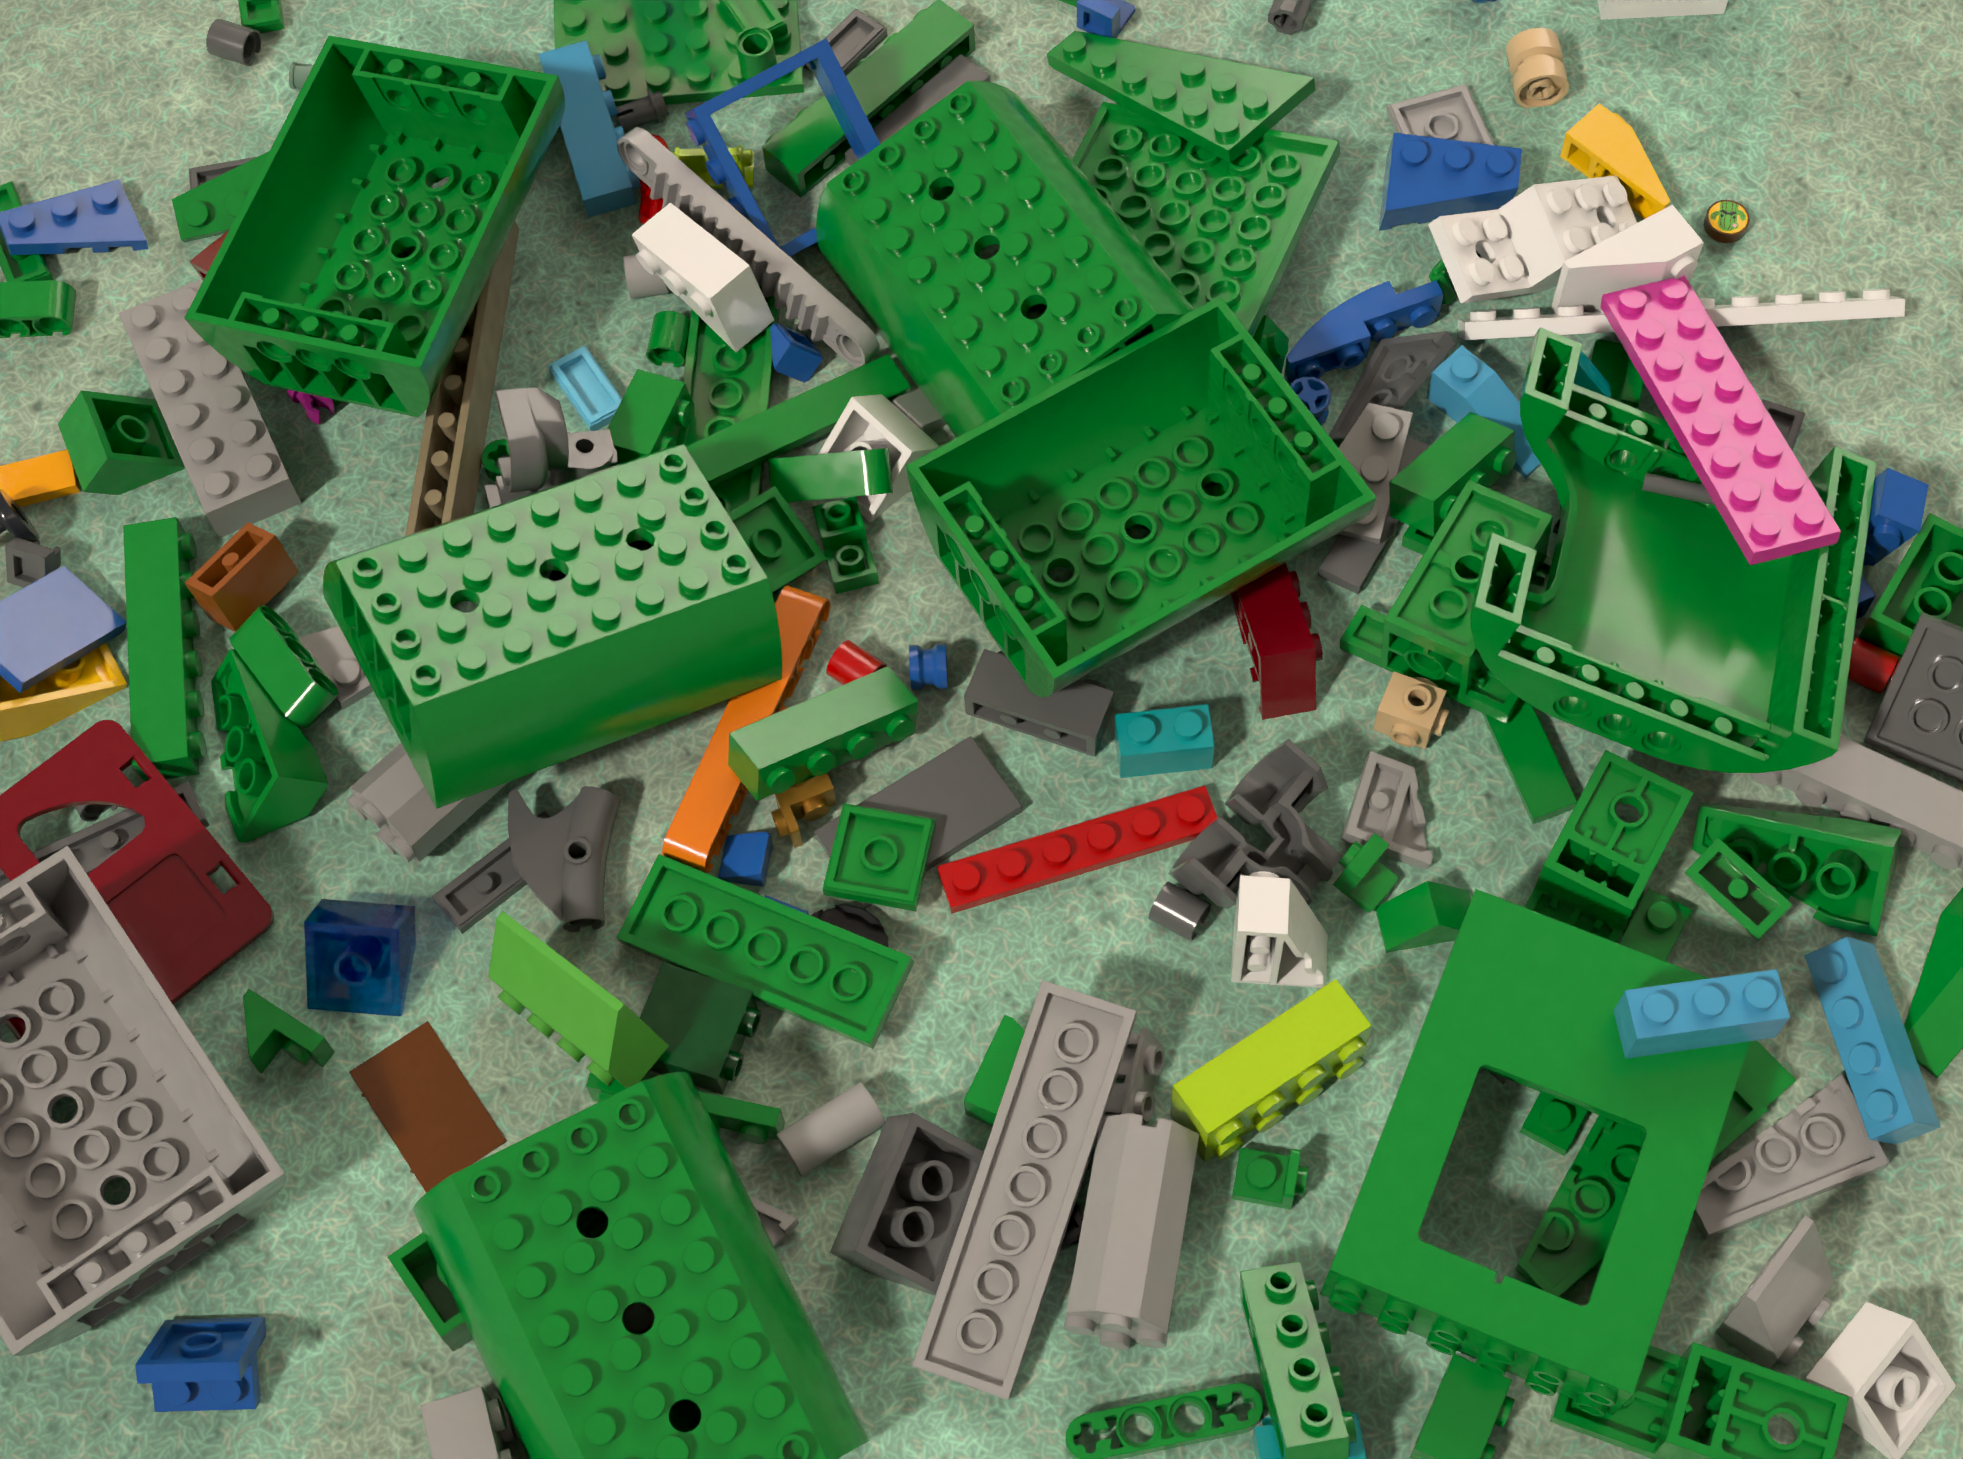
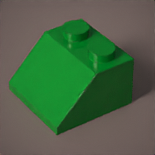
M81 390L58 423L83 492L121 495L185 468L156 399Z

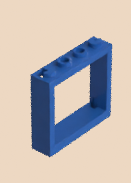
M827 38L685 113L688 119L686 125L691 133L689 137L696 146L702 145L709 159L705 163L708 173L715 184L720 185L722 183L730 198L727 202L789 257L817 242L816 227L781 246L778 245L719 133L711 114L808 63L859 160L880 145V142Z

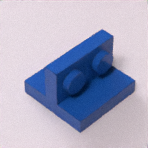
M265 1317L165 1320L135 1364L137 1384L152 1383L155 1412L256 1409L260 1403L261 1396L256 1353L266 1338Z

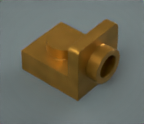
M828 774L808 779L790 787L783 793L775 794L778 809L771 811V815L780 838L789 835L794 848L802 846L801 833L796 820L804 818L806 821L819 819L830 811L829 807L837 805L834 788Z

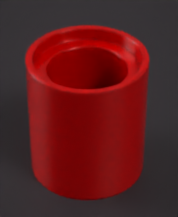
M1855 637L1852 643L1848 679L1881 694L1900 656Z
M846 640L831 656L826 668V674L844 685L885 668L887 664L850 640Z

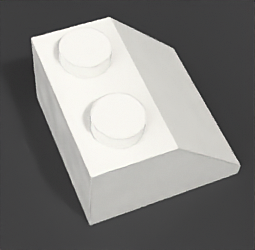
M879 394L851 397L818 454L889 448L893 493L855 496L860 513L869 522H872L911 490L906 465L940 446L885 396Z
M1869 1302L1862 1306L1806 1377L1807 1381L1811 1384L1849 1397L1843 1422L1888 1459H1900L1956 1387L1913 1319Z

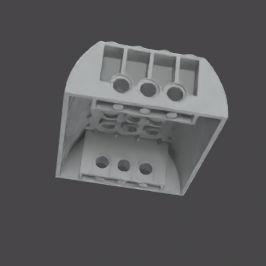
M68 846L0 888V1029L6 1020L13 1017L22 1018L26 1025L23 1037L16 1042H3L0 1036V1336L12 1355L15 1356L40 1352L87 1332L258 1217L277 1197L286 1182L285 1173ZM72 1097L78 1104L76 1116L67 1123H56L52 1117L54 1104L61 1098ZM126 1178L131 1187L127 1200L118 1205L108 1204L104 1197L106 1185L112 1179Z

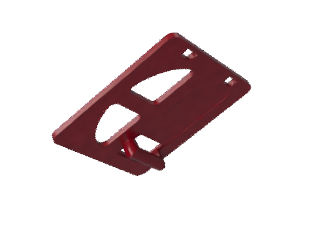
M101 720L95 723L0 795V869L10 881L40 863L21 838L23 825L38 816L72 806L103 804L131 810L144 818L145 827L143 831L87 875L172 1004H175L264 934L273 923L274 913L268 902L123 727L116 721ZM132 759L150 779L137 788L132 785L122 772L132 764ZM220 866L224 868L237 884V886L232 887L225 894H222L209 878ZM13 1017L4 1022L18 1040L23 1037L26 1025L22 1018Z

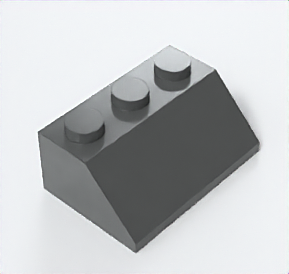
M915 1113L887 1117L830 1253L877 1277L936 1295L984 1152Z

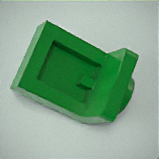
M1376 833L1372 835L1364 846L1357 840L1353 843L1338 862L1346 869L1333 883V886L1367 913L1373 912L1398 880L1397 875L1378 861L1389 844Z

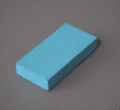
M585 345L548 365L550 374L590 431L599 430L610 424L622 397Z

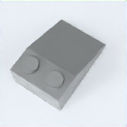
M1806 1215L1772 1254L1715 1332L1755 1363L1768 1369L1777 1360L1784 1365L1788 1364L1804 1342L1803 1339L1796 1335L1806 1320L1815 1326L1832 1303L1825 1294L1834 1283V1278L1815 1221Z

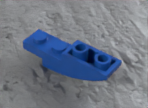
M1387 281L1346 300L1323 316L1298 340L1286 357L1284 379L1290 385L1301 377H1315L1319 379L1325 372L1339 367L1344 370L1354 368L1367 358L1370 340L1380 342L1381 339L1391 338L1396 331L1410 326L1422 328L1429 325L1440 315L1443 292L1437 281H1433L1396 294L1390 281Z

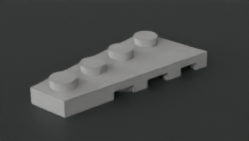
M1840 1074L1814 1096L1806 1099L1783 1119L1768 1127L1756 1136L1753 1141L1738 1152L1733 1153L1707 1173L1693 1214V1218L1704 1240L1887 1167L1890 1162L1880 1143L1869 1140L1855 1097L1843 1075Z

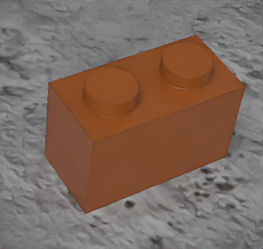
M247 522L185 584L210 620L236 632L260 605H266L276 594L281 592L285 585L299 571L276 535Z

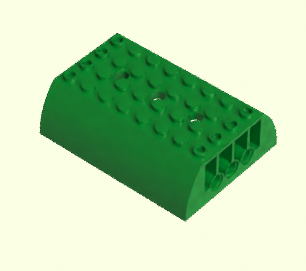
M328 36L184 319L219 354L265 385L418 418L425 412L563 119L565 96L558 75ZM445 177L449 178L444 186L431 188L434 183L443 180ZM416 247L410 256L398 258L400 252Z
M966 81L826 183L820 198L816 219V236L819 250L824 260L956 438L1195 310L1029 106L1016 93L996 83ZM991 244L1000 245L999 251L993 257L988 259L979 258L980 252L986 246ZM1033 305H1047L1045 313L1039 318H1026L1028 309Z
M1221 296L906 465L915 505L936 556L1029 691L1043 698L1051 696L1361 521L1370 514L1376 501V496ZM1217 482L1223 484L1227 488V492L1221 496L1214 497L1206 494L1202 488L1208 483ZM1141 524L1149 528L1151 533L1146 538L1133 539L1127 535L1126 530L1132 525ZM1057 567H1065L1071 570L1074 575L1070 580L1059 583L1051 580L1048 574Z
M684 444L675 445L329 562L324 570V598L436 809L782 679L781 637L768 577ZM636 540H643L650 543L652 547L640 551L630 547L628 544ZM550 570H557L564 573L566 577L559 581H551L550 579L543 578L541 575ZM461 601H469L478 606L475 610L466 613L453 608L456 603Z
M674 1072L656 1076L622 1090L448 1176L423 1195L414 1205L413 1212L528 1459H838L869 1441L689 1073ZM592 1208L603 1211L608 1217L606 1231L597 1238H587L577 1228L579 1216L584 1211ZM638 1303L647 1305L654 1313V1323L651 1329L639 1335L630 1333L623 1325V1315L627 1308ZM681 1400L694 1402L701 1411L700 1423L689 1432L676 1430L669 1421V1413L672 1406Z

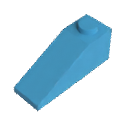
M1461 345L1432 371L1427 399L1457 423L1469 412H1472L1514 430V451L1517 457L1513 468L1523 477L1527 478L1541 463L1533 453L1524 435L1520 417V402L1493 369Z

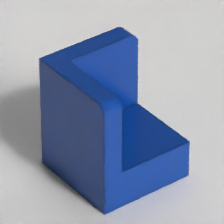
M1078 0L1077 27L1090 34L1116 38L1135 13V6L1124 0Z

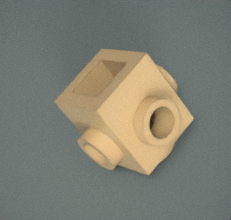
M1393 671L1378 707L1373 730L1390 736L1394 742L1402 746H1418L1426 749L1432 734L1441 736L1450 710L1442 708L1447 690L1438 688L1434 682L1426 678H1411Z

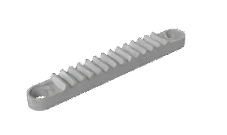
M636 127L618 140L617 150L621 159L635 175L651 188L650 198L653 200L663 198L662 208L672 203L749 264L758 285L762 286L764 298L773 296L775 298L773 304L775 309L786 307L785 317L788 320L798 318L800 320L798 325L800 331L812 330L810 340L813 342L823 340L845 361L856 367L865 365L877 355L880 345L877 337L868 325L643 128Z

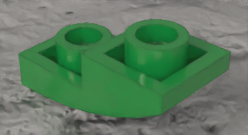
M848 497L812 506L835 593L839 594L879 584L878 572L869 547L865 525L856 497Z

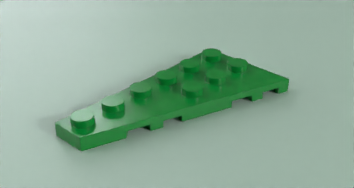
M1737 1081L1711 1163L1756 1124L1768 1111L1739 1081ZM1600 1115L1597 1117L1515 1267L1531 1286L1562 1297L1603 1260L1644 1140L1643 1132Z

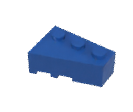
M1394 133L1386 158L1379 231L1392 229L1393 226L1416 222L1418 224L1428 223L1439 216L1501 208L1514 199L1517 192L1522 149Z

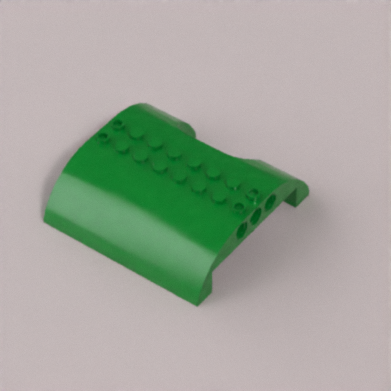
M1540 327L1535 334L1522 389L1520 417L1524 435L1556 489L1560 503V526L1546 590L1542 594L1528 591L1537 550L1491 533L1487 539L1470 611V628L1473 640L1485 665L1504 686L1520 699L1540 711L1576 727L1671 763L1700 770L1725 773H1765L1789 770L1832 757L1839 747L1877 462L1834 446L1809 476V480L1841 530L1838 542L1825 547L1750 565L1715 505L1642 491L1646 473L1703 484L1667 421L1574 384L1582 344Z

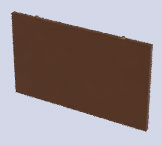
M428 1021L349 1072L362 1091V1097L367 1099L411 1168L410 1172L415 1174L426 1193L448 1176L474 1164L507 1142Z

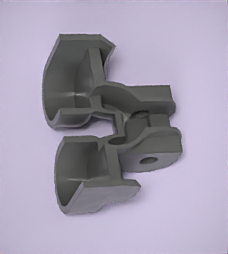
M537 387L496 390L495 397L510 457L498 458L501 476H496V485L484 486L488 508L617 464V451L613 446L609 429L567 432L560 401Z
M1287 739L1268 752L1244 776L1225 802V805L1249 825L1261 823L1273 839L1265 851L1262 852L1246 843L1245 838L1220 816L1207 825L1175 861L1168 874L1194 895L1204 894L1217 906L1230 908L1236 905L1235 893L1239 888L1240 875L1250 876V874L1260 871L1277 874L1279 878H1290L1306 903L1310 905L1314 898L1312 889L1320 880L1329 881L1333 874L1332 869L1342 857L1339 852L1305 824L1299 815L1316 796L1329 789L1321 767L1290 739Z

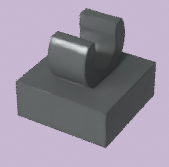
M17 537L5 545L8 583L24 588L55 571L61 565V548L59 547L51 549L42 546L38 540L30 542Z

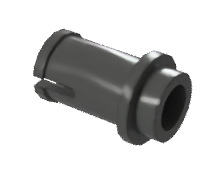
M649 90L647 91L648 96L618 107L616 106L618 112L616 116L624 133L627 130L658 119L659 123L663 122L662 117L669 115L660 91L652 93Z

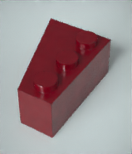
M1286 563L1231 593L1242 642L1247 644L1254 665L1253 668H1250L1252 681H1259L1260 683L1259 709L1262 720L1316 710V661L1323 659L1322 645L1318 633H1310L1311 615L1307 602H1299L1300 584L1296 571L1289 572Z

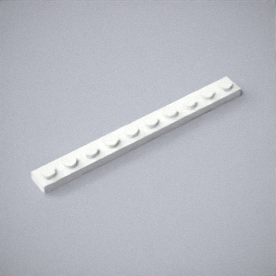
M1890 289L1863 290V298H1846V291L1819 292V300L1802 301V294L1799 293L1776 294L1775 302L1759 303V296L1732 297V305H1715V298H1699L1716 327L1905 317V299L1890 296ZM1583 305L1557 306V314L1540 315V308L1536 307L1513 309V316L1496 317V310L1470 311V319H1458V336L1464 340L1535 336L1540 327L1558 335L1614 332L1602 309L1601 312L1584 313Z

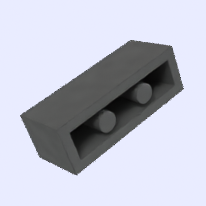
M987 649L983 650L964 694L965 712L968 715L1093 757L1096 756L1114 711V691L1108 690L1104 684L1092 679L1077 680L1049 697H1038L1029 691L1003 651L996 653Z

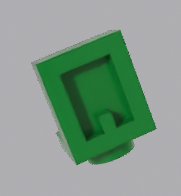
M1240 1147L1232 1199L1291 1210L1294 1195L1304 1197L1308 1167L1299 1165L1301 1150L1291 1149L1290 1155L1286 1156Z

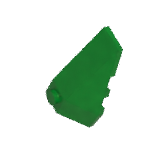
M230 649L211 680L216 728L228 731L225 752L220 756L221 770L232 769L235 791H228L224 794L226 810L238 842L247 843L307 817L319 798L325 794L329 783L316 750L296 724L279 709L236 650Z
M1700 803L1692 850L1702 855L1719 838L1770 885L1776 887V890L1787 900L1792 896L1817 910L1813 916L1816 920L1827 926L1877 937L1894 875L1902 830L1853 819Z
M1963 887L1939 916L1920 980L1904 1022V1027L1917 1063L1936 1078L1941 1075L1963 1048Z

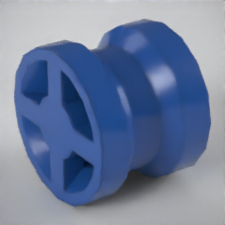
M1315 377L1296 379L1290 384L1291 388L1322 426L1329 414L1330 389L1326 383Z
M936 644L933 649H923L919 645H909L911 690H921L925 685H935L938 689H948L946 644Z

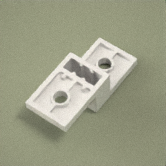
M1615 175L1534 184L1497 210L1439 216L1429 223L1428 226L1459 301L1463 304L1549 290L1558 284L1564 261L1637 224V221L1627 200V192L1620 183L1618 176Z

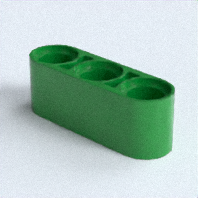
M56 280L0 282V338H10L11 334H20V337L53 336V332H62V335L70 334L73 326L76 290L71 285Z
M889 448L768 459L770 489L775 486L786 502L893 493Z
M260 605L229 638L233 648L279 709L298 726L308 728L339 695L335 684L288 623L273 609Z

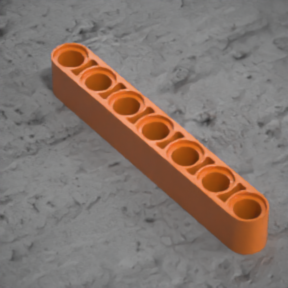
M788 585L780 592L775 602L782 647V679L730 698L668 829L662 848L663 856L704 873H709L714 865L710 864L713 855H719L732 827V824L728 822L732 814L737 816L748 792L745 785L728 766L729 733L787 708L783 706L786 697L791 698L805 669L801 667L803 660H809L822 630L818 629L821 621L826 622L831 606L829 599Z

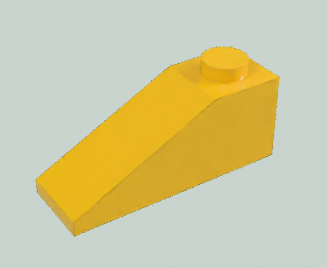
M1599 103L1566 132L1560 157L1588 178L1617 175L1627 192V200L1630 207L1637 215L1646 219L1669 207L1671 201L1633 128L1619 114L1612 113Z

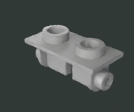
M1141 1028L1140 1035L1134 1032L1131 1033L1117 1075L1118 1078H1125L1124 1084H1114L1104 1117L1127 1113L1143 1115L1142 1125H1145L1146 1121L1152 1118L1154 1112L1153 1088L1156 1075H1160L1163 1071L1165 1054L1163 1045L1147 1028Z

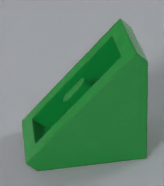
M1426 881L1378 905L1375 908L1386 953L1455 941L1471 901L1469 891Z

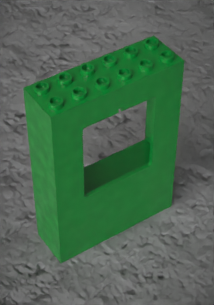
M1475 889L1320 1295L1329 1298L1328 1303L1341 1312L1357 1315L1358 1311L1378 1318L1377 1324L1387 1331L1399 1335H1406L1407 1331L1424 1337L1427 1339L1426 1344L1438 1352L1455 1355L1456 1351L1475 1358V1364L1480 1368L1489 1369L1500 1376L1509 1372L1526 1379L1525 1386L1537 1393L1554 1396L1557 1392L1576 1400L1574 1405L1588 1414L1604 1417L1606 1413L1614 1415L1634 1394L1751 1041L1625 1059L1613 1010L1625 990L1709 978ZM1480 1069L1644 1133V1140L1587 1305L1580 1306L1504 1275L1501 1284L1494 1282L1497 1271L1425 1243L1418 1236Z

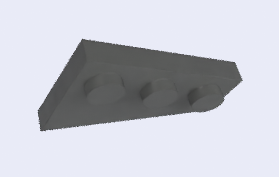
M1447 331L1381 339L1329 434V437L1336 446L1340 447L1368 403L1401 410L1456 344Z

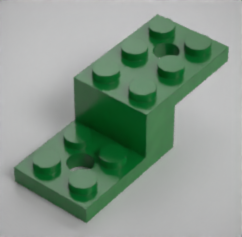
M1605 750L1549 853L1535 888L1524 907L1617 943L1694 792ZM1620 804L1634 806L1640 813V820L1631 823L1622 821L1616 815L1615 807Z
M1695 1342L1688 1347L1682 1356L1650 1345L1633 1396L1614 1415L1606 1413L1604 1417L1588 1414L1574 1405L1576 1400L1558 1393L1549 1422L1651 1459H1834L1849 1397ZM1781 1417L1788 1420L1795 1430L1794 1442L1784 1445L1774 1441L1768 1432L1769 1419Z

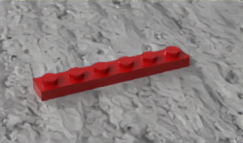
M1204 785L937 866L938 875L951 914L1193 841L1207 825L1217 819V815Z

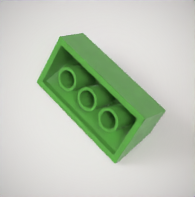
M504 911L496 918L488 977L503 989L497 998L518 1015L525 1008L532 1014L526 1021L548 1039L554 1032L560 1035L561 1039L556 1045L578 1063L584 1056L589 1058L592 1062L588 1065L587 1069L608 1087L615 1080L625 1088L639 1083L669 1045L624 1003Z

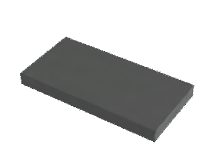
M971 736L857 805L935 819L936 828L926 871L1022 813V805ZM840 816L814 831L815 838L829 858ZM860 902L865 909L873 905L871 903Z

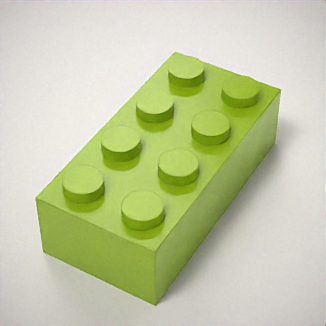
M1334 979L1175 1083L1172 1087L1170 1116L1176 1123L1199 1133L1197 1153L1204 1162L1214 1155L1219 1160L1224 1159L1243 1144L1241 1137L1256 1128L1259 1133H1262L1277 1124L1283 1117L1281 1111L1292 1103L1297 1102L1299 1106L1306 1105L1323 1091L1321 1084L1335 1075L1339 1080L1345 1079L1358 1070L1363 1064L1360 1058L1364 1056V1052L1367 1049V1041L1372 1025L1337 979Z

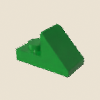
M248 989L243 995L249 1059L261 1074L281 1048L290 1057L303 1065H306L309 1059L322 1067L325 1066L335 1053L322 1035L257 993Z

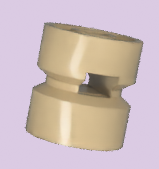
M1532 28L1512 37L1506 45L1505 52L1508 67L1513 76L1511 82L1517 104L1524 108L1552 106L1561 101L1568 93L1569 82L1566 68L1562 62L1563 54L1557 33L1551 29Z

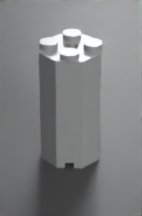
M400 743L350 787L353 794L346 802L362 820L366 821L369 819L380 829L375 836L393 855L398 853L407 863L413 859L420 862L507 783L436 809L402 743Z
M1132 1113L1103 1117L1098 1131L1064 1329L1080 1335H1100L1099 1343L1102 1346L1121 1350L1130 1349L1131 1341L1153 1348L1166 1347L1199 1140V1133L1172 1120L1158 1118L1157 1126L1153 1127L1142 1125L1143 1115Z

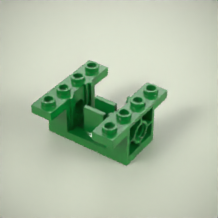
M1468 480L1435 536L1409 525L1403 535L1402 546L1422 554V558L1387 616L1363 605L1359 607L1340 639V649L1390 672L1394 671L1411 678H1426L1434 682L1438 688L1447 690L1446 697L1507 724L1521 699L1504 686L1485 665L1473 640L1470 628V611L1487 539L1491 533L1537 550L1528 591L1536 594L1545 592L1552 558L1547 556L1553 515ZM1473 576L1475 579H1465L1463 577Z

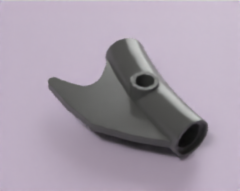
M585 786L581 788L578 796L562 811L549 818H540L531 812L520 793L513 789L508 794V833L514 868L535 896L562 922L564 930L580 932V928L584 926H592L593 930L600 929L605 924L604 885L606 861L613 825L621 802L620 799L607 790Z

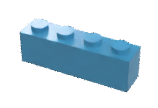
M587 40L538 54L544 73L558 75L563 87L565 111L560 127L588 217L637 204L633 189L641 186L638 176L624 164L617 150V142L625 134L622 126L614 128L610 116L617 115L618 112L611 90L603 92L599 80L607 78L600 54L591 56Z
M1845 937L1804 955L1869 1140L1899 1144L1941 1128L1874 944Z

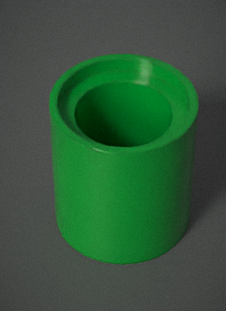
M753 26L742 30L736 38L737 54L741 74L746 80L777 64L773 37L767 29Z
M661 311L655 314L646 357L651 363L657 366H662V362L674 363L673 367L677 368L684 364L690 319L675 311Z

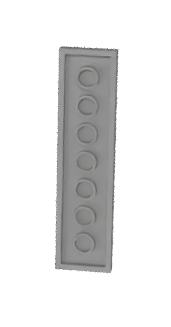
M1042 980L912 1364L913 1367L1011 1400L1098 1136V1131L1138 1015L1136 1010Z

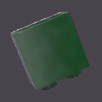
M662 963L640 1019L661 1037L669 1047L649 1071L660 1075L687 1072L696 1087L723 1095L728 1082H735L741 1071L744 1055L740 1052L746 1037L752 1038L755 1035L760 1022L761 1010H758L753 991Z

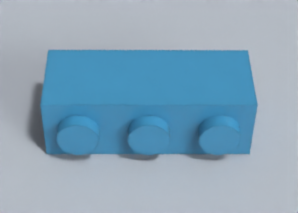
M1777 969L1625 990L1613 1010L1625 1059L1775 1038L1790 1019Z

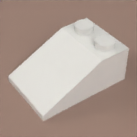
M1671 205L1564 261L1551 310L1554 314H1557V306L1583 305L1584 313L1601 312L1600 305L1603 294L1665 279H1678L1682 276H1685L1690 283L1694 270L1698 265L1697 261L1704 242L1677 209Z

